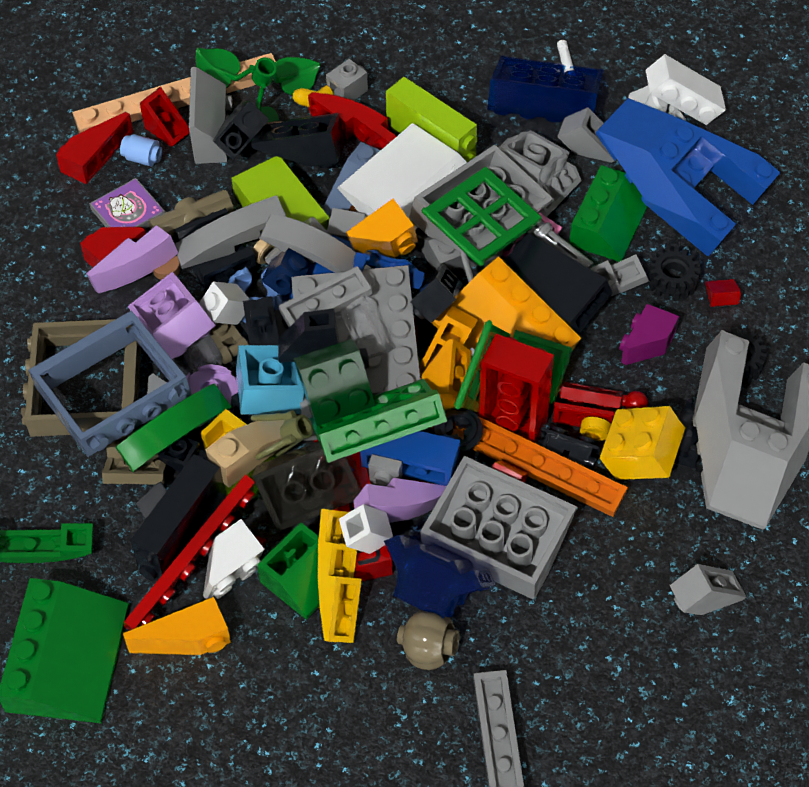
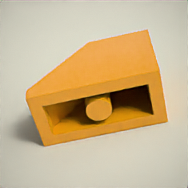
M449 339L422 373V379H425L432 390L436 389L439 392L444 411L455 408V401L471 362V350L455 339Z

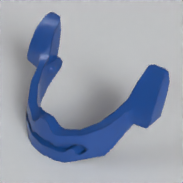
M367 250L365 253L356 252L353 258V268L358 266L361 272H363L365 265L374 269L408 265L410 287L419 290L422 286L425 273L419 271L406 259L389 258L380 254L377 250Z

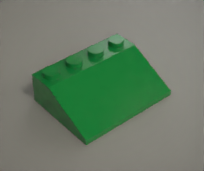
M30 578L0 684V703L4 711L7 713L102 723L124 631V621L129 610V603L61 581Z

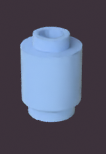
M132 134L131 136L126 135L122 139L120 154L128 161L152 167L160 161L162 147H160L158 140Z

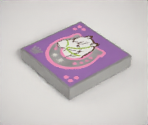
M136 178L89 203L92 212L105 227H142L145 230L149 227L148 219L165 213V210Z

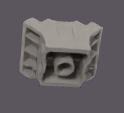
M531 130L507 138L498 147L553 198L552 203L539 211L546 217L582 181L576 166L567 162L569 152Z

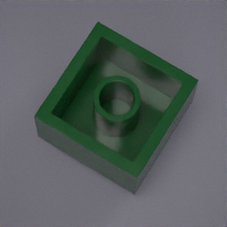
M352 339L293 358L310 413L317 426L376 406L360 351Z

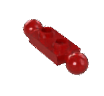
M565 381L564 384L561 383L558 395H561L560 398L567 399L566 403L571 405L584 406L585 402L596 404L597 409L613 411L614 408L620 409V406L626 409L648 407V399L640 391H632L628 395H624L622 391Z

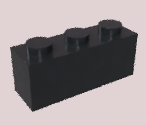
M444 263L423 281L422 286L419 290H416L410 301L413 305V312L421 320L427 319L430 323L457 300L463 284Z

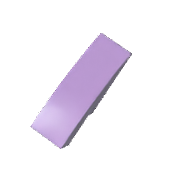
M156 225L136 243L127 238L86 274L95 291L102 293L127 285L150 274L154 269L164 265L176 256L178 251L171 235Z
M393 478L387 486L366 484L354 499V508L356 509L364 504L385 511L389 523L409 520L434 509L446 486Z

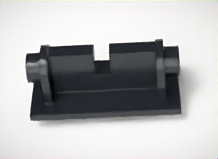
M550 426V429L541 427V432L545 439L539 438L538 445L563 456L566 450L569 452L567 459L586 468H594L597 457L592 455L593 453H601L599 446L595 445V440L579 435L578 439L567 436L568 432L556 426Z

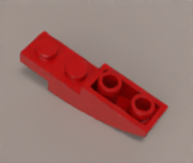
M311 92L308 95L311 116L339 113L344 139L346 140L355 135L361 142L382 150L397 137L388 130V118L361 103L325 93Z

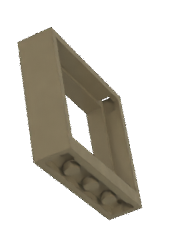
M116 319L33 323L32 336L27 338L28 351L31 352L30 358L25 360L28 383L23 384V397L26 400V407L21 408L22 425L27 426L30 437L71 434L56 414L41 415L42 395L36 389L28 370L46 360L47 346L72 345ZM136 340L125 346L122 409L139 400L141 346ZM118 411L69 414L81 430L85 432Z

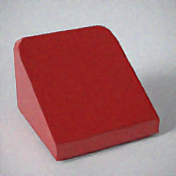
M734 279L705 282L710 307L739 304L741 291Z

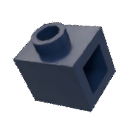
M288 248L269 263L262 282L284 298L292 291L291 277L305 276L311 262L298 252Z

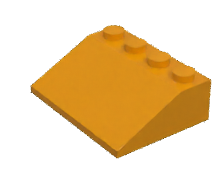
M499 256L480 271L459 292L457 300L432 322L439 329L445 315L452 306L478 319L465 344V347L469 350L470 348H476L485 322L491 320L493 325L508 332L512 338L515 330L569 346L573 349L581 339Z

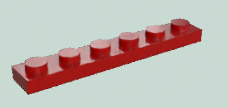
M246 474L241 478L126 618L124 627L127 630H133L154 620L155 615L152 612L159 603L163 606L168 603L176 592L173 586L179 579L185 581L196 567L193 562L199 554L204 557L208 554L214 542L213 537L217 532L228 529L235 520V517L232 515L239 506L244 509L255 495L252 492L255 481Z

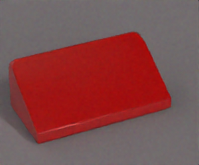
M555 402L553 422L580 427L582 419L598 417L612 424L615 412Z

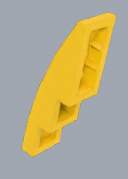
M321 509L318 539V589L324 641L354 643L362 579L354 577L357 550L346 547L339 518L349 512Z

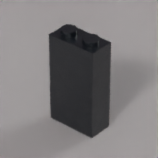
M529 233L515 244L513 251L504 260L577 334L583 330L613 294L605 277Z
M193 454L131 538L130 542L138 571L144 578L150 581L158 580L226 498L219 466Z

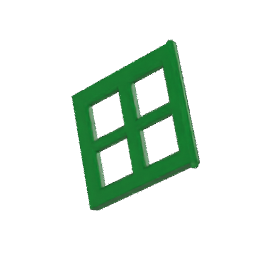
M486 166L421 210L435 226L478 266H483L484 262L537 225L542 219L533 208ZM484 182L501 197L485 209L467 195ZM458 201L474 217L456 229L439 213ZM506 203L524 217V219L508 230L490 216ZM481 222L497 238L481 250H478L463 234Z
M491 320L485 322L454 404L456 409L465 408L479 412L481 360L496 333L510 337L508 332L493 325Z

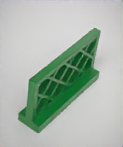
M421 379L373 396L376 406L319 426L316 425L313 417L309 418L323 449L325 459L329 463L447 422L439 392L436 389L432 390L425 379Z

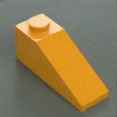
M453 306L450 308L419 365L420 380L422 379V373L449 339H455L465 346L478 319Z
M214 597L123 633L129 653L202 655L207 652H218L225 645L231 643L228 627Z

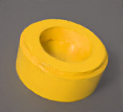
M586 417L581 421L580 433L582 436L589 437L595 441H603L607 438L611 424L602 418Z

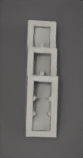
M277 195L224 215L175 244L178 251L176 256L179 259L181 268L184 269L235 253L234 246L260 238V231L264 229L271 214L286 217Z
M637 254L613 265H610L607 260L589 268L607 279L613 293L611 296L649 282Z

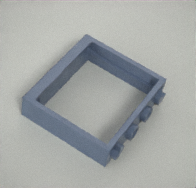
M132 310L28 370L36 389L87 457L103 450L107 445L122 436L130 434L137 427L156 418L162 412L192 395L186 376ZM136 340L169 382L83 432L51 389Z

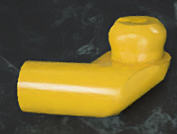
M327 85L318 91L300 88L293 92L292 97L297 104L309 108L308 95L311 92L333 95V91Z

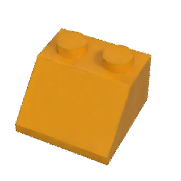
M394 198L346 232L355 252L365 253L367 250H377L384 256L394 258L400 254H408L415 248V243L418 242L413 223Z

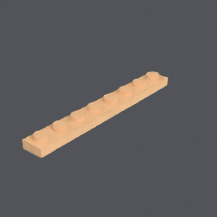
M272 53L239 62L240 71L237 75L249 69L250 65L255 66L260 58L267 57L274 62L276 61ZM252 73L239 81L231 80L229 87L226 88L227 94L256 85L252 80ZM191 77L74 111L72 113L79 133L124 112L130 114L131 122L143 119L140 102L159 87H162L176 109L190 105Z

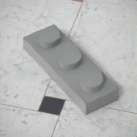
M357 266L279 305V310L290 327L304 312L334 309L336 313L372 295V288Z

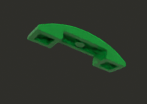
M214 383L192 394L148 422L117 445L116 450L134 473L158 457L162 451L205 423L212 422L225 409L230 410L232 407Z
M61 523V530H0V562H57L92 554L93 523Z

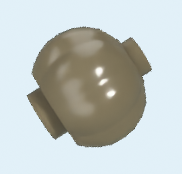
M426 608L419 610L410 617L406 625H400L397 634V642L403 645L406 658L412 665L422 670H433L443 666L450 656L456 655L459 647V631L454 630L452 620L440 609Z

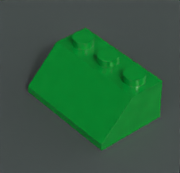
M600 166L571 224L569 244L573 247L618 262L624 259L648 208L642 202V195L633 182L630 184L625 177V172Z

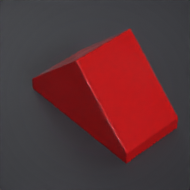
M162 87L156 89L140 102L145 129L170 147L190 133L189 126Z

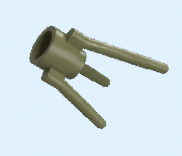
M294 410L279 414L252 415L250 418L252 421L285 420L280 428L282 440L255 456L257 460L277 451L275 455L280 456L302 440L311 437L313 433V426L309 418L302 414L296 416Z

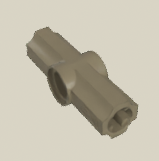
M222 190L199 200L193 197L184 198L176 204L174 210L148 219L150 229L157 225L172 237L176 235L175 229L186 223H191L224 208L227 209L229 214L234 212V207L228 192Z

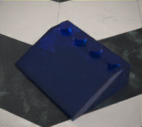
M501 56L490 80L487 110H493L498 115L520 114L521 117L526 119L543 117L550 122H561L565 117L587 107L596 114L603 69L573 65L570 68L574 70L564 72L566 67L564 64Z

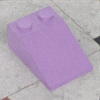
M173 271L128 306L130 311H133L171 359L183 355L191 344L206 337L210 330L216 326Z

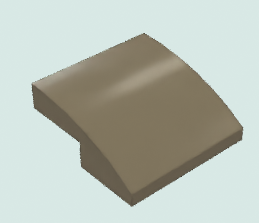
M134 432L122 436L107 445V460L102 471L103 484L156 485L161 481L164 485L168 465L159 460L158 457L133 473L116 450V446Z

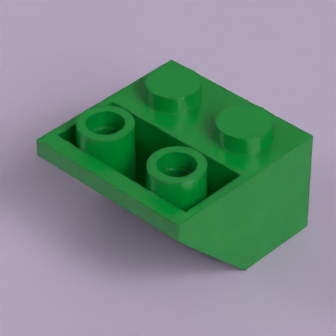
M300 523L257 564L260 583L307 620L320 607L318 589L319 536L303 523Z

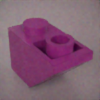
M646 304L641 314L636 313L631 324L632 332L630 335L625 334L620 343L619 350L623 351L621 363L628 365L664 355L676 334L679 316Z

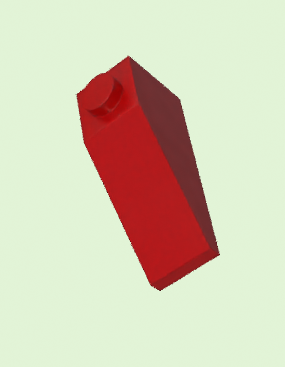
M127 112L121 113L72 136L65 145L59 148L56 154L60 172L84 184H88L120 148L124 136H130L133 133L130 114Z

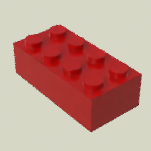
M496 333L481 360L479 417L537 444L542 434L541 427L545 428L548 421L554 355L542 348H534L519 342L515 338L505 337Z

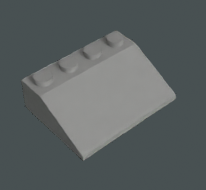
M493 145L415 196L409 218L429 237L463 252L421 210L485 166L536 212L552 203L553 198L501 149ZM485 182L467 194L483 209L501 198ZM458 201L439 213L456 229L474 217ZM508 203L490 215L506 230L524 219ZM481 222L463 234L478 250H481L497 238Z
M464 456L420 531L422 547L535 600L549 574L577 510V506Z

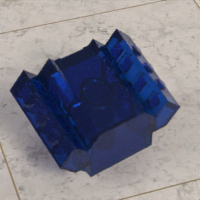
M396 535L384 541L397 567V584L393 596L421 610L435 613L442 618L451 617L456 606L465 603L469 593L477 590L483 591L496 586L489 570H474L470 560L436 544H421L417 536Z

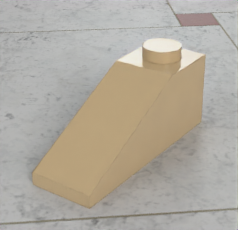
M285 420L252 422L229 431L205 449L207 460L220 467L223 483L228 488L277 452L275 451L260 460L255 458L258 453L282 440L280 428Z

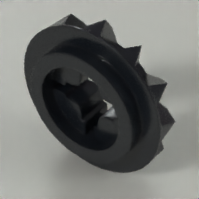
M451 408L444 411L447 422L434 426L435 435H449L454 439L460 440V452H470L476 444L479 445L483 434V425L480 418L473 411L465 408ZM453 423L459 429L465 428L464 439L457 434L452 435Z

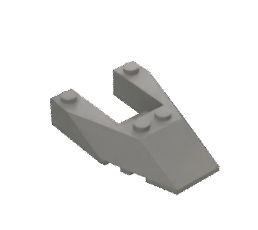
M721 330L706 348L692 420L693 426L697 427L699 440L696 443L697 453L701 456L703 465L701 478L705 504L709 510L763 530L768 525L796 478L809 452V364L803 362L787 379L781 420L767 416L738 404L749 340Z

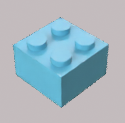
M239 345L236 375L241 415L276 414L279 412L286 413L294 410L296 414H301L300 402H303L304 391L295 362L279 363L278 345Z

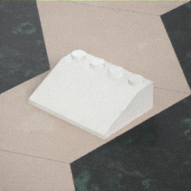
M412 123L337 189L359 213H365L366 217L394 198L409 218L415 196L467 162L458 152ZM410 219L415 230H417L419 227Z

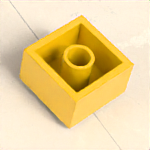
M670 406L617 409L603 446L600 460L615 480L669 478L685 427Z

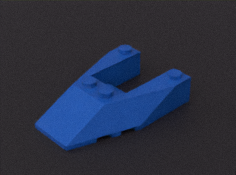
M627 98L596 131V135L613 160L617 159L625 170V177L629 183L633 182L641 193L642 202L706 256H709L736 225V223L694 189L711 170L752 205L780 174L775 167L759 154L685 120L630 98Z

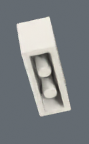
M666 54L646 69L650 94L703 124H709L726 110L721 86Z

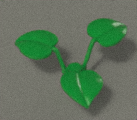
M197 48L195 54L196 67L226 84V88L229 87L231 80L239 81L252 73L253 82L260 87L256 107L269 119L268 122L279 121V117L274 108L268 106L261 107L265 87L269 86L272 80H274V83H280L281 89L285 93L292 96L293 92L300 88L311 90L320 67L319 62L306 58L286 57L274 62L270 58L263 57L257 60L255 66L250 65L249 69L237 75L240 71V63L233 53L217 48Z

